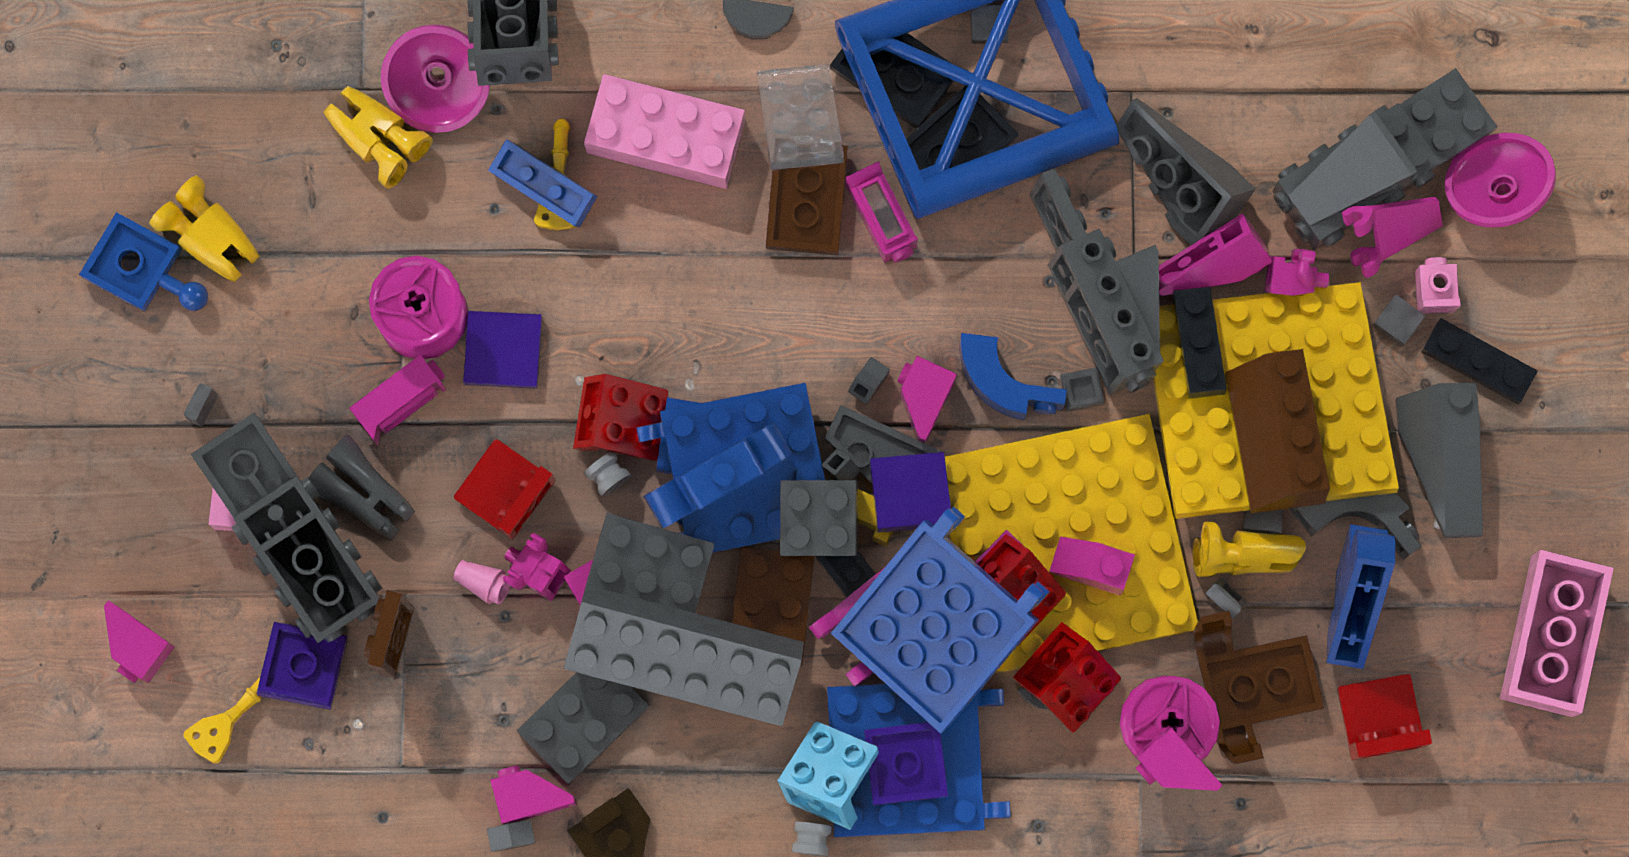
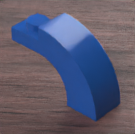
M961 333L959 351L963 372L973 391L989 407L1003 415L1020 420H1025L1027 406L1034 407V412L1040 414H1056V410H1063L1067 389L1027 385L1016 381L1005 372L1000 364L997 354L998 337Z

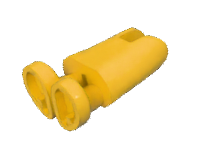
M347 86L340 94L359 113L351 120L331 103L323 113L343 140L364 162L369 163L374 159L378 162V180L385 188L391 189L405 176L408 163L403 157L387 146L393 142L410 162L415 163L428 152L433 139L424 131L404 130L402 128L404 125L403 118L365 93Z
M195 175L181 186L176 193L175 200L198 219L192 223L176 204L169 201L157 210L151 218L149 225L158 232L175 231L180 234L179 246L217 274L235 283L242 274L230 260H227L222 255L230 245L233 246L237 253L252 265L260 255L243 230L219 203H215L211 207L207 204L204 198L205 182L198 175Z
M1204 522L1201 538H1196L1193 542V569L1199 577H1210L1223 573H1229L1232 576L1247 573L1292 572L1303 557L1306 544L1301 537L1296 535L1261 534L1238 530L1229 543L1223 539L1218 524L1215 522Z

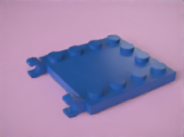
M806 383L660 411L662 423L636 428L639 442L665 437L672 477L675 478L771 422H775L792 452L791 456L765 470L758 477L681 519L683 532L679 533L715 543L712 553L780 539L781 480H825Z
M956 507L948 508L935 525L929 520H924L831 632L838 641L940 734L947 731L1036 625L1039 619L1031 612L1050 592L1040 582L1032 583L1021 598L1017 600L956 546L947 536L966 517Z
M887 684L827 687L829 726L865 741L864 730L927 722ZM1004 689L979 691L947 731L941 734L948 797L873 806L868 770L851 797V803L858 818L851 830L834 823V838L984 831V819L1010 818V801L983 803L978 707L1004 706Z

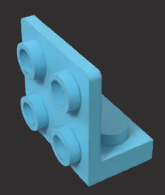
M815 722L777 781L787 803L851 830L858 818L851 803V797L878 756L879 750L875 745L820 722Z

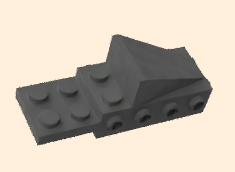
M467 0L469 17H473V21L467 23L469 44H473V49H468L469 71H476L478 86L552 81V66L559 65L557 43H551L553 38H558L557 17L552 16V11H557V0Z
M1455 68L1401 104L1397 103L1390 109L1386 105L1381 106L1372 112L1358 127L1354 124L1339 134L1338 139L1340 141L1328 148L1326 144H1323L1308 155L1310 160L1302 166L1298 167L1294 163L1277 175L1280 180L1272 191L1275 194L1274 199L1278 207L1284 213H1288L1295 223L1294 227L1299 237L1305 243H1309L1313 250L1324 243L1327 247H1330L1345 236L1344 230L1353 225L1352 223L1347 227L1344 224L1342 216L1344 210L1353 206H1371L1399 202L1406 196L1404 191L1413 185L1419 189L1436 177L1433 173L1435 169L1494 132L1498 126Z
M1055 168L1041 174L1029 195L1056 249L1055 254L1047 265L1109 395L1126 388L1129 393L1135 392L1149 384L1148 380L1157 375L1155 371L1164 362L1160 354L1159 251L1156 245H1153L1115 261L1116 251L1109 237L1104 238L1100 228L1086 234V220L1079 209L1075 210L1069 198L1071 197V190L1064 177L1059 178Z
M255 412L191 453V456L233 516L236 524L232 526V529L243 545L251 544L258 554L253 557V560L264 576L271 574L279 585L274 588V591L283 605L287 608L292 604L300 616L295 619V622L307 639L313 635L317 643L325 638L329 643L347 631L344 625L356 617L361 622L375 612L376 604L380 598L377 592L383 589L371 570L364 574L356 562L362 557L350 539L343 543L335 531L341 526L329 508L323 511L319 503H316L314 499L320 495L308 477L303 480L299 478Z

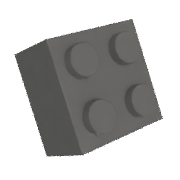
M781 480L780 556H857L858 481Z

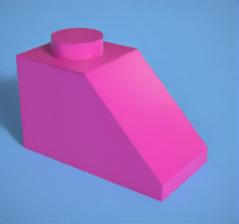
M916 356L912 365L907 362L905 363L897 382L902 384L900 396L916 440L926 444L956 381L957 374L919 356Z
M1060 536L1049 573L1120 596L1125 588L1135 554L1097 542Z
M108 600L104 605L111 658L120 664L116 671L133 683L138 678L149 683L175 646Z
M1170 726L1166 727L1135 755L1136 759L1140 762L1135 769L1150 785L1157 781L1159 785L1166 788L1218 791L1223 786Z
M519 765L497 771L498 778L490 780L503 825L520 822L577 805L573 795L527 769L520 771Z

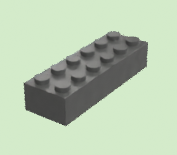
M586 585L564 669L783 726L802 661L804 642Z

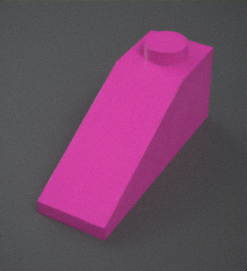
M1242 213L1159 265V294L1165 296L1173 294L1175 290L1213 287L1243 281L1252 274L1260 272L1273 261L1264 241Z

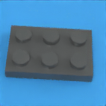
M606 513L586 585L695 613L715 543Z
M576 672L516 731L570 785L649 708V705L630 686Z

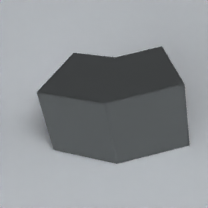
M870 357L863 369L855 377L848 392L867 404L889 375L890 369L873 357Z
M836 449L822 464V467L827 471L828 476L832 480H856L861 473L851 458L839 449Z
M531 820L487 828L491 852L529 846L535 843Z

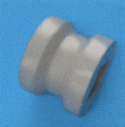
M609 452L602 456L584 472L589 480L595 481L598 485L597 491L602 497L617 490L631 477L627 469L621 468L618 465V457L614 452Z
M795 822L794 830L797 833V841L792 844L791 852L828 857L829 848L826 845V840L831 834L832 826Z

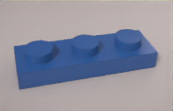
M507 139L488 169L489 172L575 227L580 228L598 197Z

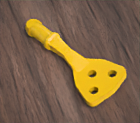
M559 118L553 125L554 143L551 155L553 156L554 168L564 174L566 159L569 155L567 148L570 125L566 119ZM541 204L538 205L534 217V223L537 227L555 231L577 228ZM548 215L549 219L543 220V217Z
M260 677L250 688L246 689L245 694L235 706L224 713L202 718L185 730L184 738L198 755L212 763H219L230 745L233 725L243 713L261 701V696L257 695ZM217 730V734L212 736V731ZM199 733V738L194 739L195 734ZM216 748L215 753L211 754V749Z

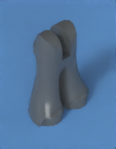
M348 434L333 447L326 456V460L355 481L369 494V497L365 498L323 462L316 467L308 478L320 495L317 498L340 507L377 534L392 540L399 532V529L391 523L386 515L383 517L380 512L387 505L391 508L389 511L399 515L407 522L415 513V510L373 468L358 444Z

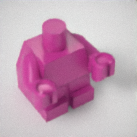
M1293 249L1291 262L1288 263L1285 262V257L1270 255L1273 262L1267 265L1264 292L1293 296L1313 293L1315 287L1327 288L1329 274L1317 272L1316 267L1310 266L1315 261V251Z
M532 533L530 535L532 540H527V545L524 546L522 551L514 547H510L507 550L504 559L513 565L507 571L508 577L504 576L503 581L517 590H521L527 585L534 592L552 602L565 581L564 576L569 574L571 570L562 561L547 553L548 544L546 539L536 533Z

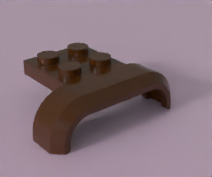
M1230 611L1202 616L1193 630L1203 685L1216 703L1220 719L1217 738L1220 753L1231 763L1240 764L1264 758L1261 744H1258L1255 738L1252 724L1324 709V704L1307 635L1234 651L1231 634Z

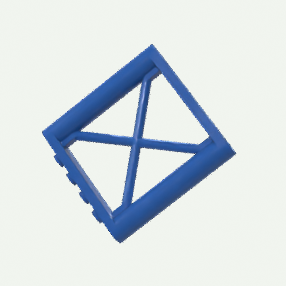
M890 0L835 20V29L840 45L908 204L917 219L1119 144L1118 129L1107 105V91L1101 82L1098 83L1094 76L1093 59L1087 50L1083 51L1078 39L1080 37L1078 25L1074 18H1069L1064 7L1066 5L1065 0H1035V3L1082 108V111L1071 115L987 79L1018 3L1022 0H1004L973 73L894 38L998 0ZM885 50L967 86L933 166L919 170L870 55ZM980 93H984L1060 126V128L949 168Z

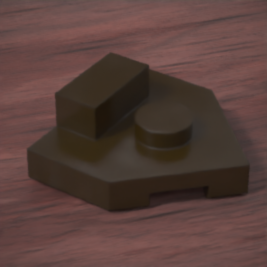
M627 788L615 798L612 797L582 818V821L571 827L567 832L584 857H644L651 819L632 791Z

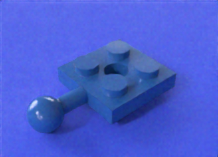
M117 212L79 273L81 278L143 312L146 311L159 287L179 296L181 305L190 311L202 309L208 301L207 289L198 282L184 284L168 274L182 250L178 245ZM126 254H138L140 263L135 270L125 271L121 268V260Z

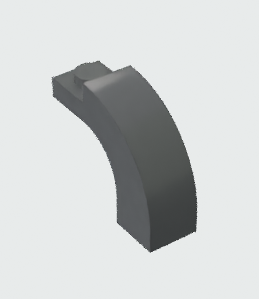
M1395 493L1331 500L1320 505L1289 508L1311 537L1338 518L1354 516L1366 519L1378 527V529L1388 530V535L1395 536V550L1403 560L1421 547L1417 541L1420 537L1416 529L1408 521L1402 522L1399 518L1410 507Z

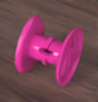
M417 255L399 258L384 267L372 283L368 300L371 318L389 347L402 356L414 359L419 355L423 359L439 357L454 348L465 333L468 320L466 299L450 270L435 259ZM421 305L422 309L417 311L416 307Z
M1159 676L1145 680L1130 692L1122 706L1120 728L1124 743L1134 756L1165 729V727H1162L1161 722L1168 719V713L1171 718L1177 719V725L1171 726V728L1200 760L1208 756L1218 738L1220 719L1216 703L1205 688L1188 678Z

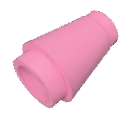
M462 560L454 572V581L459 582L487 604L493 602L498 605L501 604L511 587L503 581V577L506 575L505 571Z

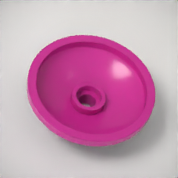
M423 25L405 32L391 45L382 63L381 86L389 107L394 113L403 118L405 123L426 132H449L463 127L479 114L487 100L490 85L478 86L476 71H469L468 49H473V44H469L468 35L445 25ZM435 67L442 68L445 76L442 78L434 76L432 69Z
M1517 133L1488 135L1455 156L1445 176L1446 196L1455 213L1469 223L1492 228L1510 226L1528 219L1548 201L1556 182L1555 165L1548 150L1540 142L1529 136Z

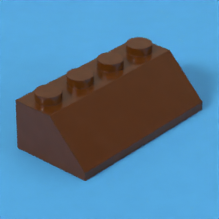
M1303 349L1264 354L1227 371L1225 377L1250 513L1325 504L1330 487Z

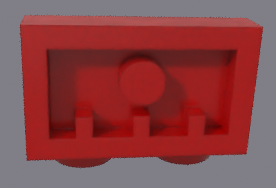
M609 374L584 377L573 449L584 452L607 450L649 461L658 460L661 438L639 442L636 428L662 423L660 411H665L668 390Z
M495 439L454 494V499L508 538L514 540L556 480L550 471L542 466L538 468L500 440Z
M1005 534L978 563L984 571L1017 600L1021 598L1032 583L1040 582L1050 591L1044 600L1032 610L1031 613L1039 621L1025 638L1066 595L1064 589L1031 550L1008 534Z
M1063 622L1056 627L1012 677L1020 686L1040 700L1072 733L1076 732L1087 721L1091 713L1121 680V676L1094 646Z
M1410 674L1343 685L1337 688L1351 761L1424 748L1432 744L1430 730H1422Z

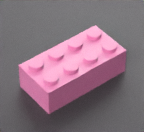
M603 74L584 145L587 154L727 189L745 124V110Z
M1539 550L1531 556L1500 695L1501 700L1569 717L1582 714L1614 568Z

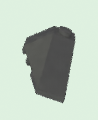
M1138 98L1132 100L1116 125L1136 164L1143 166L1152 182L1148 186L1153 195L1158 194L1168 212L1164 215L1169 224L1190 245L1237 217L1256 190L1231 164Z
M1438 383L1397 397L1395 401L1398 435L1403 446L1405 445L1409 452L1416 475L1422 481L1428 495L1427 500L1444 538L1482 537L1480 417L1476 383Z

